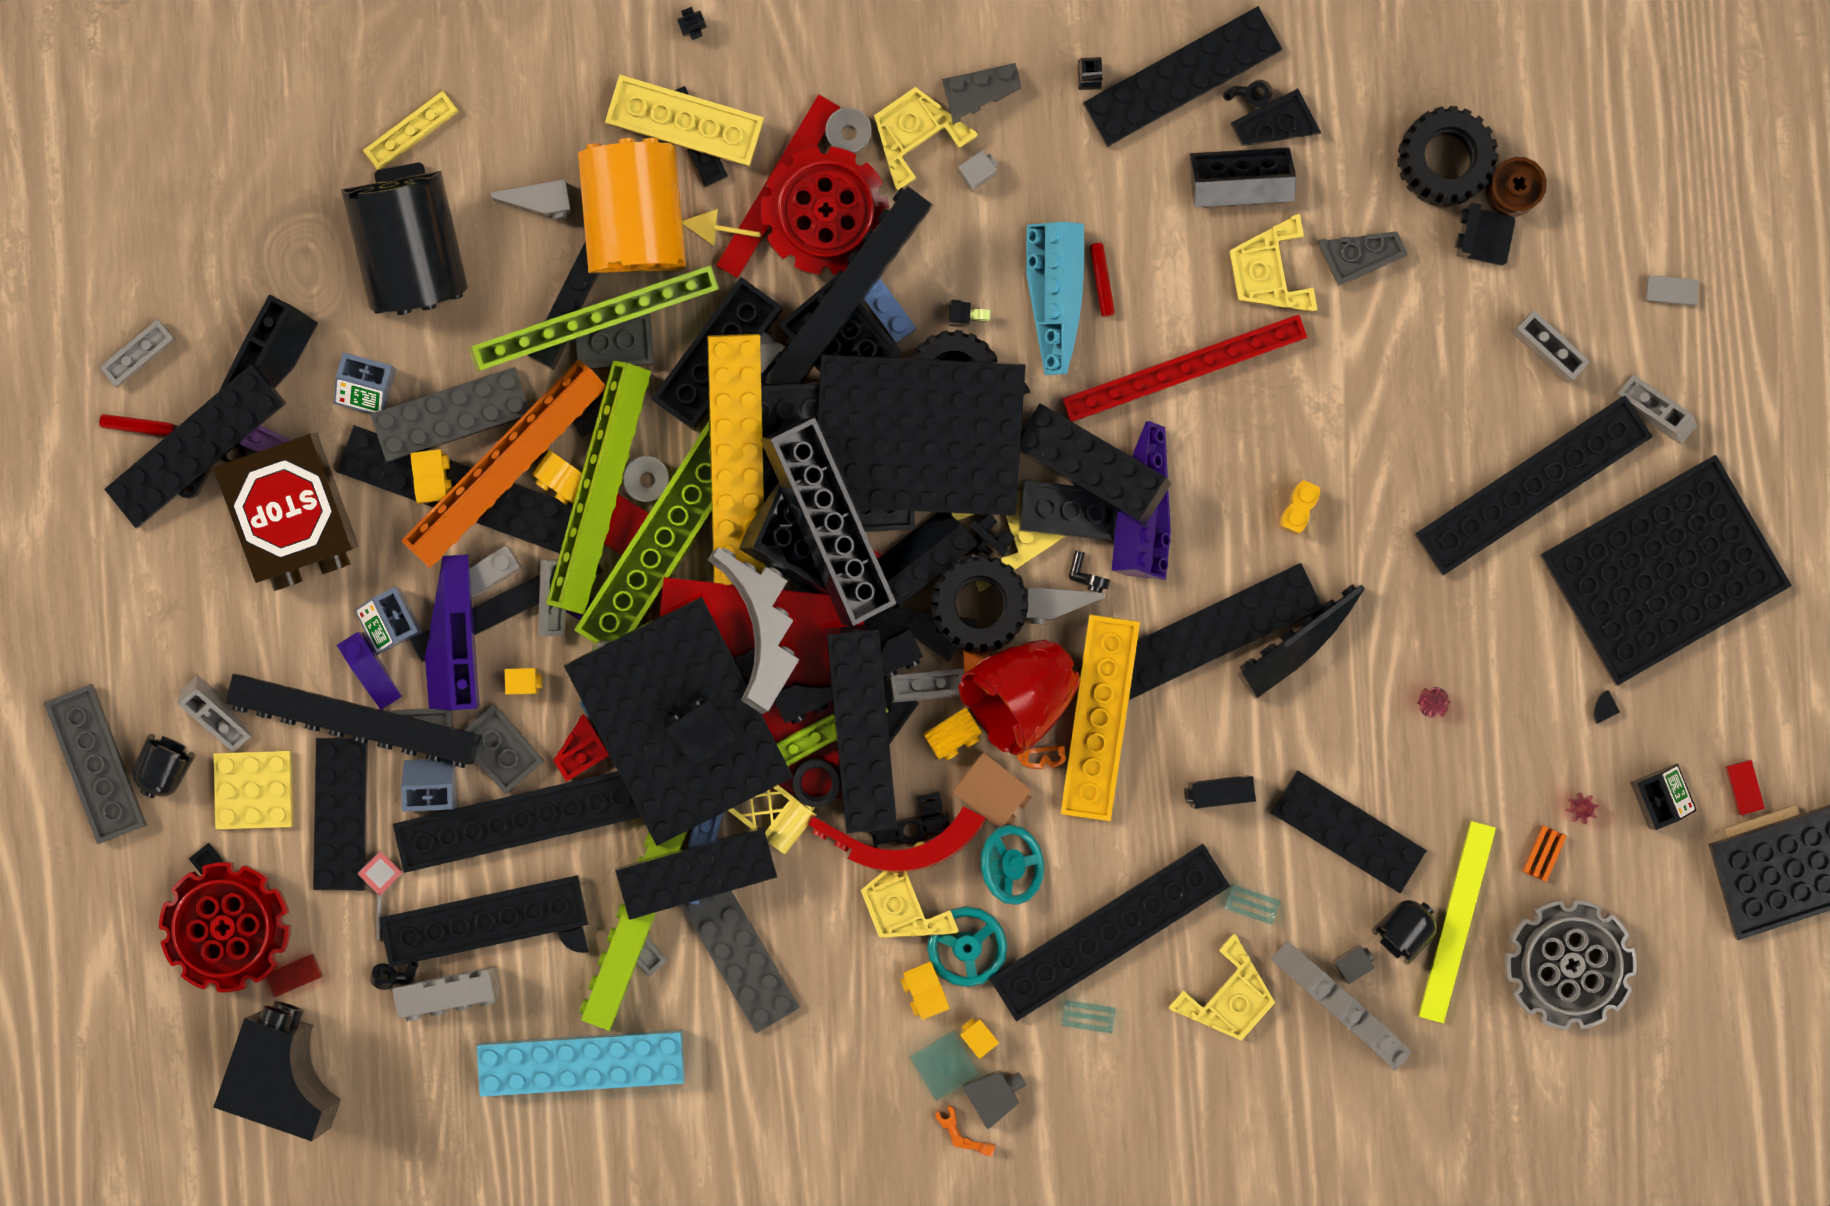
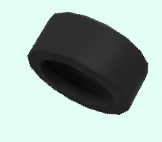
M810 758L803 761L796 768L793 775V790L796 797L803 804L810 807H823L830 804L837 797L840 790V776L837 768L830 761L823 758ZM821 768L829 773L831 787L825 795L812 797L803 790L802 777L809 769Z

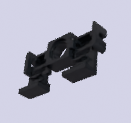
M940 791L917 795L919 804L923 806V812H920L921 816L897 820V828L871 831L874 847L878 848V844L900 841V845L923 841L925 836L942 833L950 825L948 814L944 812V816H941L943 807ZM935 798V800L922 802V800ZM909 823L915 824L918 827V833L913 837H908L903 832L904 827Z

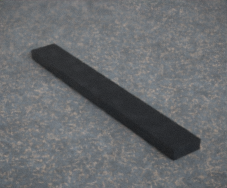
M599 563L596 570V576L603 573V570ZM540 575L474 607L475 636L538 605ZM430 629L411 638L422 662L425 661Z

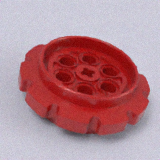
M833 146L829 148L827 154H822L818 147L803 149L792 155L793 164L791 166L781 163L766 183V188L771 191V195L762 198L760 216L762 226H768L772 230V233L767 236V241L782 260L792 257L795 261L793 267L801 272L816 276L821 274L823 268H828L833 276L839 270L844 272L849 265L847 259L855 249L859 251L865 244L862 241L863 237L870 229L875 230L880 224L877 219L884 209L890 210L888 197L881 196L878 193V189L883 185L880 176L869 163L857 165L855 162L857 155L851 151ZM820 180H827L831 184V190L822 192L818 188V182ZM844 192L850 193L853 197V203L849 205L843 204L840 200V194ZM798 193H806L810 199L809 203L806 205L799 204L796 200ZM823 205H826L827 210H831L827 217H823V213L818 211L821 210ZM844 217L850 218L854 224L853 228L850 230L843 229L840 225L841 219ZM799 218L808 219L810 222L808 230H801L797 227V220ZM822 230L829 231L832 234V241L828 243L822 242L819 239V232Z
M217 862L204 865L201 876L193 871L182 877L171 889L175 896L174 901L163 903L159 918V929L166 931L167 937L161 941V947L171 966H182L183 972L181 977L190 984L206 989L213 983L216 986V991L222 993L243 990L248 986V979L258 983L270 975L279 964L275 954L286 952L290 940L291 925L283 922V916L289 913V908L279 888L271 890L267 887L269 877L261 871L248 865H244L239 871H236L233 862ZM232 897L240 900L241 905L238 910H234L230 906ZM207 900H211L215 904L213 913H208L205 909V902ZM248 917L255 920L256 927L253 931L248 930L245 926V920ZM197 923L202 924L205 928V934L202 937L195 933L194 929ZM225 923L230 926V929L225 931V929L220 928V925ZM237 941H242L245 944L246 950L243 954H239L235 950V943ZM212 944H216L220 948V955L218 957H214L210 953L209 949Z

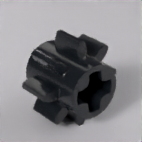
M692 7L681 10L683 17L678 18L677 21L683 37L690 35L692 40L702 37L701 30L706 29L707 26L701 11L694 12Z

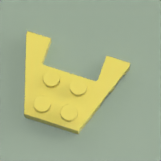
M916 87L874 115L897 192L901 187L904 188L916 180L915 175L902 157L933 135L945 129L959 149L978 137V134L973 129H970L961 121L953 125L951 114Z
M1300 214L1292 216L1290 219L1229 251L1238 301L1310 312L1317 311L1314 288L1292 292L1287 291L1278 242L1304 237Z
M919 841L914 847L922 845L924 842ZM883 871L861 890L879 938L959 933L951 911L925 919L908 872Z
M1233 933L1218 951L1237 967V970L1205 1006H1200L1182 990L1168 1008L1242 1041L1274 1005L1275 1001L1253 966L1238 937Z

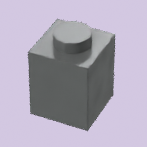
M1357 945L1334 959L1333 963L1344 981L1350 984L1373 970L1374 966L1371 962L1375 959L1367 947L1362 949L1361 946Z

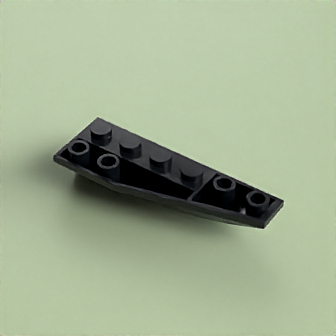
M269 294L242 343L220 390L251 364H256L272 386L276 388L295 368L318 322L292 305Z
M1353 584L1341 592L1343 595L1341 599L1336 602L1331 599L1320 607L1323 612L1314 617L1311 614L1300 622L1302 627L1294 632L1293 629H1290L1280 637L1282 642L1277 645L1271 643L1260 651L1262 655L1257 660L1251 658L1239 666L1242 671L1237 675L1254 699L1259 698L1296 671L1325 644L1354 607L1365 589L1363 585H1358L1357 587Z

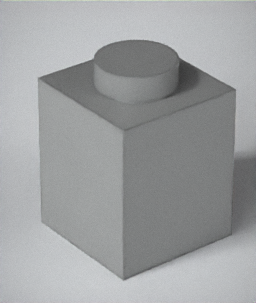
M982 150L960 165L958 173L972 192L997 175L996 167L998 164L991 154L986 155Z

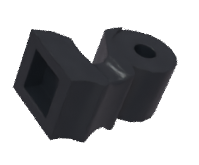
M1101 57L1080 58L1077 65L1079 90L1101 89L1103 81Z

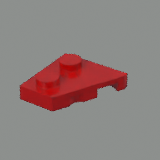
M583 714L578 719L577 724L568 735L564 745L553 761L565 781L568 782L610 755L589 719Z

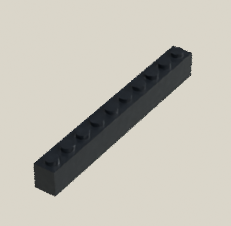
M907 186L905 189L901 187L892 199L895 201L894 205L890 210L885 208L877 219L880 224L875 230L870 229L862 239L865 243L859 251L855 249L847 259L848 267L844 272L839 270L831 281L834 284L829 292L825 290L817 299L816 303L819 306L814 312L809 311L801 321L804 326L799 333L794 331L788 338L786 344L789 346L784 353L779 351L771 362L773 368L768 374L764 372L761 375V384L802 383L821 358V354L825 353L934 205L910 186Z
M232 674L225 702L226 704L233 705L232 710L247 713L248 709L257 711L256 716L271 719L272 715L281 717L280 722L295 725L296 721L305 723L304 728L320 731L321 727L329 729L330 735L344 738V734L354 736V741L368 744L369 740L378 742V747L392 750L393 746L401 747L402 753L416 756L417 752L427 754L426 759L441 762V758L451 760L450 765L465 768L466 764H474L481 736L460 729L241 674Z

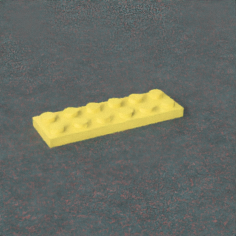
M619 74L605 123L750 167L765 119L761 116Z

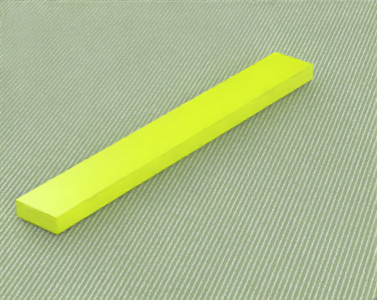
M1470 821L1420 1006L1419 1017L1444 1024L1493 842L1495 827Z

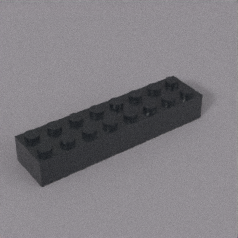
M815 417L803 418L760 439L842 625L855 626L895 605L896 601Z
M876 623L826 628L846 833L897 828L878 626Z

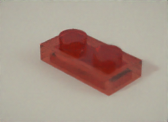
M313 953L275 969L266 978L274 997H277L323 977Z

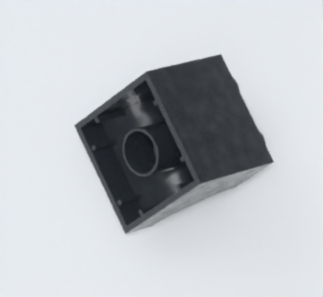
M274 1001L273 1007L264 1006L262 1011L244 1018L213 1108L311 1142L332 1127L341 1099L323 1085L315 1072L310 1054V1038L313 1025L300 1021L304 1012L303 1009L285 1002Z

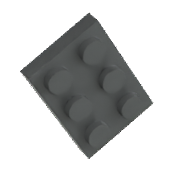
M650 313L576 338L577 360L579 359L590 369L611 368L613 361L628 362L636 366L654 365Z
M493 704L463 730L481 735L475 760L504 794L509 793L544 762L543 758L496 704Z

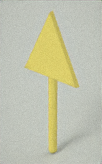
M718 209L682 221L686 227L713 246L715 244L716 230L754 237L761 236L760 232L716 225Z

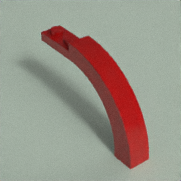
M963 806L955 820L937 837L922 845L901 850H885L868 846L814 816L809 826L814 828L812 833L824 840L829 836L836 840L834 846L847 852L849 848L852 849L847 859L874 870L902 873L927 869L952 858L976 837L987 819Z

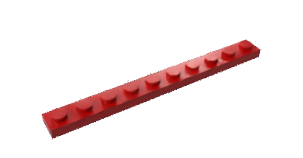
M1300 314L1062 398L1069 420L1075 422L1307 339L1308 336Z

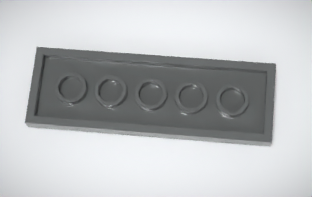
M513 367L370 415L386 462L389 463L410 456L414 452H422L519 420L529 410V406L516 368Z
M94 684L44 702L97 844L147 826Z
M732 891L700 899L699 905L690 903L681 905L756 1034L800 1008Z

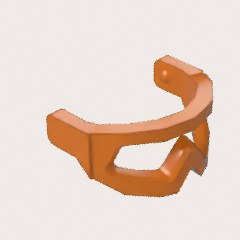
M1058 745L1027 749L1025 752L1017 755V758L1027 768L1043 769L1046 763L1051 768L1062 765L1066 760L1065 746ZM1058 750L1060 757L1056 761H1051L1047 755H1043L1039 763L1028 762L1030 753Z

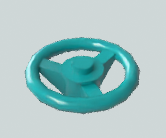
M1008 824L996 828L986 839L981 851L980 868L984 883L993 896L1003 903L1019 905L1028 902L1039 891L1044 878L1045 862L1041 847L1034 836L1020 826ZM1009 834L1019 836L1027 843L1032 851V855L1023 856L1021 852L1015 849L1007 851L1001 837ZM1034 865V877L1030 887L1021 894L1012 895L1013 880L1020 879L1024 875L1026 867Z
M964 906L949 910L954 919L965 916L973 917L985 922L986 925L976 933L965 931L959 933L956 937L949 934L929 935L927 943L929 960L932 962L937 974L953 985L972 987L984 984L990 980L989 978L999 972L1005 962L1008 945L1004 929L994 916L983 909ZM994 932L997 942L996 957L987 970L977 975L975 959L982 952V942ZM938 942L951 947L956 958L965 962L967 977L955 975L945 968L939 959L937 951Z

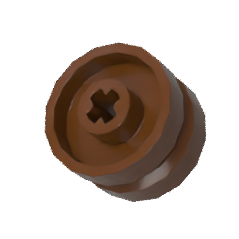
M1513 157L1505 160L1496 168L1494 175L1486 185L1485 194L1488 203L1496 212L1518 217L1527 214L1542 201L1546 193L1547 180L1543 169L1535 161L1527 157ZM1515 185L1518 186V191L1514 189Z

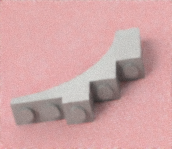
M718 547L711 553L708 561L721 570L736 587L746 604L753 625L755 639L754 666L749 684L741 701L763 714L769 711L799 661L798 658L794 657L795 653L785 646H778L793 620L788 617L789 614L784 609L772 607L787 580L782 578L783 574L772 567H765L758 574L756 572L757 569L753 565L738 561L734 558L735 554L726 548L720 549Z
M1286 941L1271 958L1282 971L1343 1023L1393 1070L1396 1071L1412 1053L1385 1025L1370 1014L1359 1002L1289 941Z

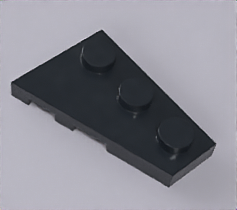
M1298 88L1230 124L1241 146L1321 134Z

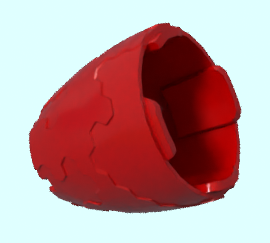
M1044 639L1028 642L1017 647L1013 646L983 659L979 664L962 675L958 690L962 703L970 708L979 724L987 732L988 741L1002 752L1019 755L1042 739L1061 717L1080 685V676L1077 671L1073 672L1072 670L1074 662L1070 655L1059 644Z

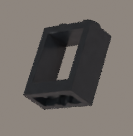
M1250 775L1188 782V788H1184L1185 801L1194 809L1256 802L1253 776Z

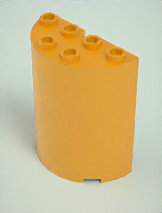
M623 138L618 140L619 143L602 146L599 143L587 144L585 150L578 152L588 272L684 271L687 267L675 146L672 143H658L657 138H646L642 142H634L633 138Z

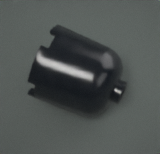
M154 734L147 736L132 771L133 781L141 788L140 792L149 798H155V796L165 797L175 793L195 758L193 752L187 754L183 751L185 748L183 744L165 736H162L161 740L154 739Z
M1413 900L1402 901L1372 928V933L1374 935L1379 933L1383 938L1380 943L1397 959L1400 956L1404 957V963L1409 965L1434 938L1437 932L1436 920L1432 916L1434 911L1425 902L1419 904Z

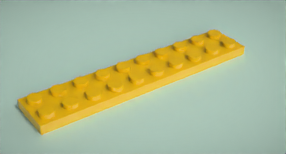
M760 335L708 336L713 551L718 547L720 549L726 548L735 554L734 558L738 561L753 565L759 574L765 568V564L739 550V546L749 524L764 504L763 447L760 440L762 439ZM713 565L714 582L731 585L732 582L726 575Z

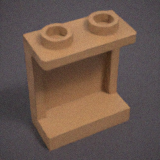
M984 752L952 791L997 828L1008 824L1011 825L1016 818L1013 814L1019 806L1023 809L1032 798L1029 795L1031 791L1029 787Z

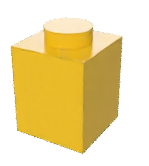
M538 668L505 669V694H539V688H543L542 673H538Z
M972 1017L961 1026L963 1031L960 1032V1036L979 1059L999 1044V1040L980 1017L976 1020Z

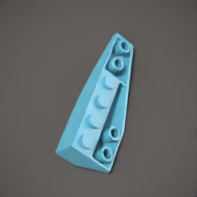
M1073 222L1027 225L1026 276L1044 374H1067L1076 340L1082 304L1084 224Z

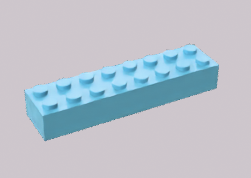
M683 1029L481 1042L477 1045L480 1097L684 1084L686 1080Z

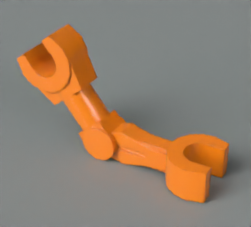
M951 1105L947 1107L950 1112L949 1118H943L940 1111L935 1113L937 1121L944 1129L947 1128L955 1147L976 1150L981 1154L993 1157L995 1144L973 1141L961 1135L956 1126V1112Z

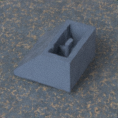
M429 759L404 760L401 782L402 812L457 809L456 766L450 765L451 760L441 759V762Z

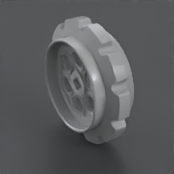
M1573 899L1568 907L1564 906L1563 901L1555 900L1535 908V918L1532 921L1523 918L1517 924L1509 938V941L1515 946L1514 950L1505 953L1504 967L1506 979L1510 982H1516L1517 985L1512 991L1513 997L1524 1011L1530 1015L1540 1012V1022L1554 1028L1568 1030L1573 1022H1576L1577 1026L1581 1029L1601 1024L1607 1020L1606 1011L1609 1008L1618 1011L1632 991V988L1627 985V979L1636 975L1637 961L1635 949L1625 946V940L1629 938L1627 930L1614 915L1608 914L1602 917L1600 906L1582 900ZM1577 932L1580 936V941L1577 945L1572 946L1569 943V937L1572 933ZM1553 941L1556 944V950L1553 954L1548 955L1545 951V946ZM1593 949L1599 951V958L1595 962H1591L1589 959V953ZM1568 959L1575 961V964L1572 965V970L1565 966L1569 964ZM1545 967L1552 969V976L1548 980H1543L1541 977V972ZM1589 974H1593L1596 979L1592 987L1585 985V978ZM1565 983H1570L1572 987L1571 993L1563 996L1561 993L1562 986Z

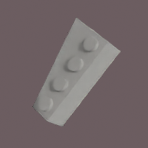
M495 966L392 988L398 1018L405 1017L406 1021L420 1019L421 1014L429 1012L431 1016L445 1014V1009L455 1008L456 1011L471 1008V1004L480 1003L481 1006L496 1003L495 999L501 996Z

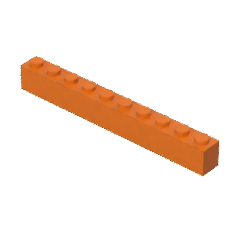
M578 359L401 541L431 568L477 522L478 518L495 504L496 500L513 485L515 480L530 468L531 464L548 449L553 441L562 435L576 418L582 415L591 402L601 395L606 385L587 365Z

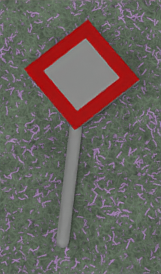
M381 851L357 873L377 893V941L381 940L379 918L382 917V893L403 873Z

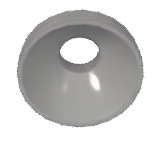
M847 107L839 109L827 121L826 136L828 142L833 147H839L856 153L862 150L871 138L870 121L862 111L856 108ZM847 126L853 127L857 132L856 137L852 140H845L841 135L842 130Z
M637 457L627 465L624 471V487L628 494L638 501H655L661 496L669 483L668 470L655 457ZM644 473H651L655 477L654 484L649 488L643 487L640 483V478Z

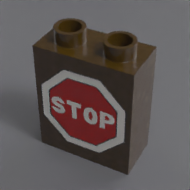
M317 432L213 467L255 583L270 579L273 590L277 591L302 582L303 579L299 568L318 562L322 574L351 565L347 551L353 550L359 545Z

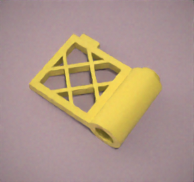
M779 785L773 787L777 791L770 792L769 789L767 792L755 796H768L769 810L754 812L753 798L750 799L752 811L750 813L741 814L734 808L728 810L751 829L758 828L755 815L770 813L771 824L765 831L767 841L784 854L790 850L809 825L812 817L816 816V813L813 811L816 807L803 804ZM782 794L789 801L783 808L772 809L770 795ZM779 812L776 818L773 819V813ZM746 816H752L753 822L747 819Z

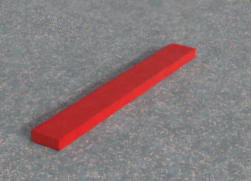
M818 94L772 173L781 163L791 166L793 164L791 157L794 153L810 147H818L826 133V124L829 117L839 110L840 106ZM766 183L738 228L760 232L761 236L754 237L735 233L716 267L736 279L740 277L769 228L768 226H762L760 216L762 198L771 195V191L766 188Z

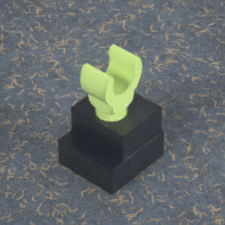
M951 300L948 325L969 326L970 319L989 322L991 310L971 309V303Z

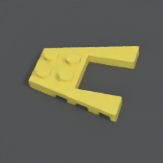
M1017 491L1016 516L1005 515L1010 531L1015 536L1014 542L1018 553L1001 558V562L1011 565L1014 570L1065 537L1019 531L1022 491ZM951 513L957 521L976 515L968 513ZM975 581L979 593L992 585L985 581Z

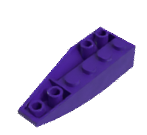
M1146 421L1132 457L1168 479L1165 427L1151 421ZM1169 489L1145 527L1118 512L1111 571L1126 576L1166 580L1169 545L1171 543Z
M469 554L442 556L425 655L428 704L430 709H477L480 705Z

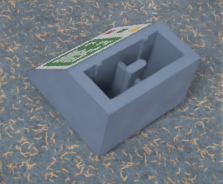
M343 352L336 374L334 404L370 414L384 410L387 405L396 368L392 365Z
M395 586L355 609L376 655L423 633L400 587Z

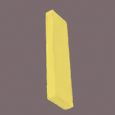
M442 90L366 147L363 152L376 169L381 170L459 111Z

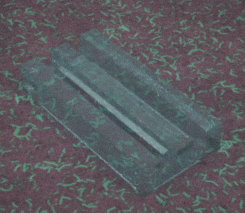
M1234 884L1231 885V890L1224 906L1225 909L1273 925L1280 900ZM1238 891L1273 903V908L1234 896L1235 892ZM1232 901L1271 913L1270 917L1268 918L1232 906Z
M1065 1000L1062 1026L1112 1033L1116 1007ZM1070 1006L1110 1012V1015L1108 1017L1070 1011ZM1072 1016L1108 1022V1027L1068 1021V1018Z

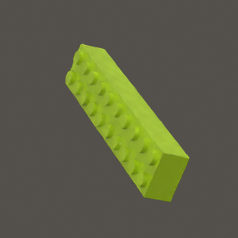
M709 421L574 629L596 645L599 641H612L641 626L662 593L664 577L672 578L711 517L712 491Z

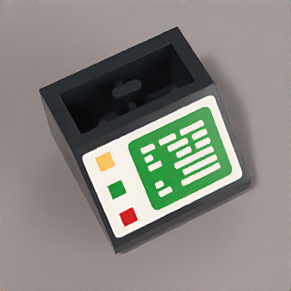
M1678 764L1630 782L1647 826L1651 830H1658L1678 822L1697 811Z

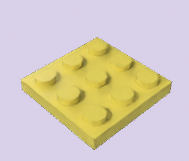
M291 751L214 753L215 829L293 827Z

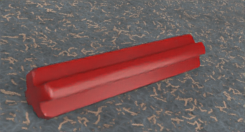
M1094 243L1090 245V252L1102 317H1109L1115 314L1104 245L1103 243Z
M102 414L99 421V426L102 428L167 436L175 429V425L172 423Z

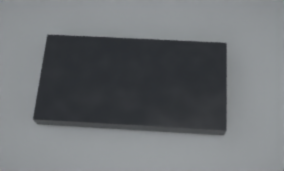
M1022 481L1019 531L1114 541L1118 511L1074 485Z

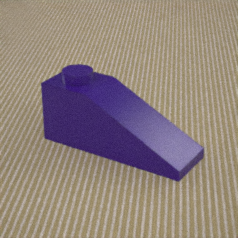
M357 632L337 644L346 662L380 710L403 697L363 632Z

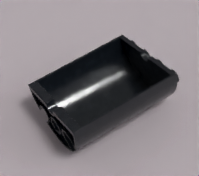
M441 171L399 178L390 182L383 181L341 189L369 308L375 314L396 311L397 315H405L411 313L412 309L416 308L431 310L437 307V303L463 297V292L467 290L468 285Z

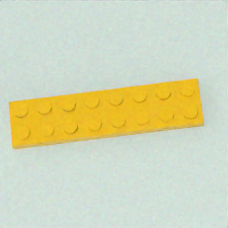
M1089 614L1061 806V814L1111 821L1140 621Z

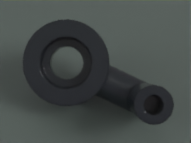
M1259 79L1253 81L1248 87L1232 86L1224 92L1223 98L1226 101H1230L1235 96H1243L1247 98L1250 104L1263 106L1271 99L1273 91L1267 81ZM1257 88L1264 90V96H1260L1257 93Z
M1075 550L1069 572L1070 580L1087 584V590L1102 593L1103 589L1108 590L1111 580L1080 572L1085 552Z
M410 960L405 973H397L394 967L389 968V964L386 963L377 964L372 969L370 975L371 984L380 990H388L395 983L410 984L414 980L419 963L416 960Z

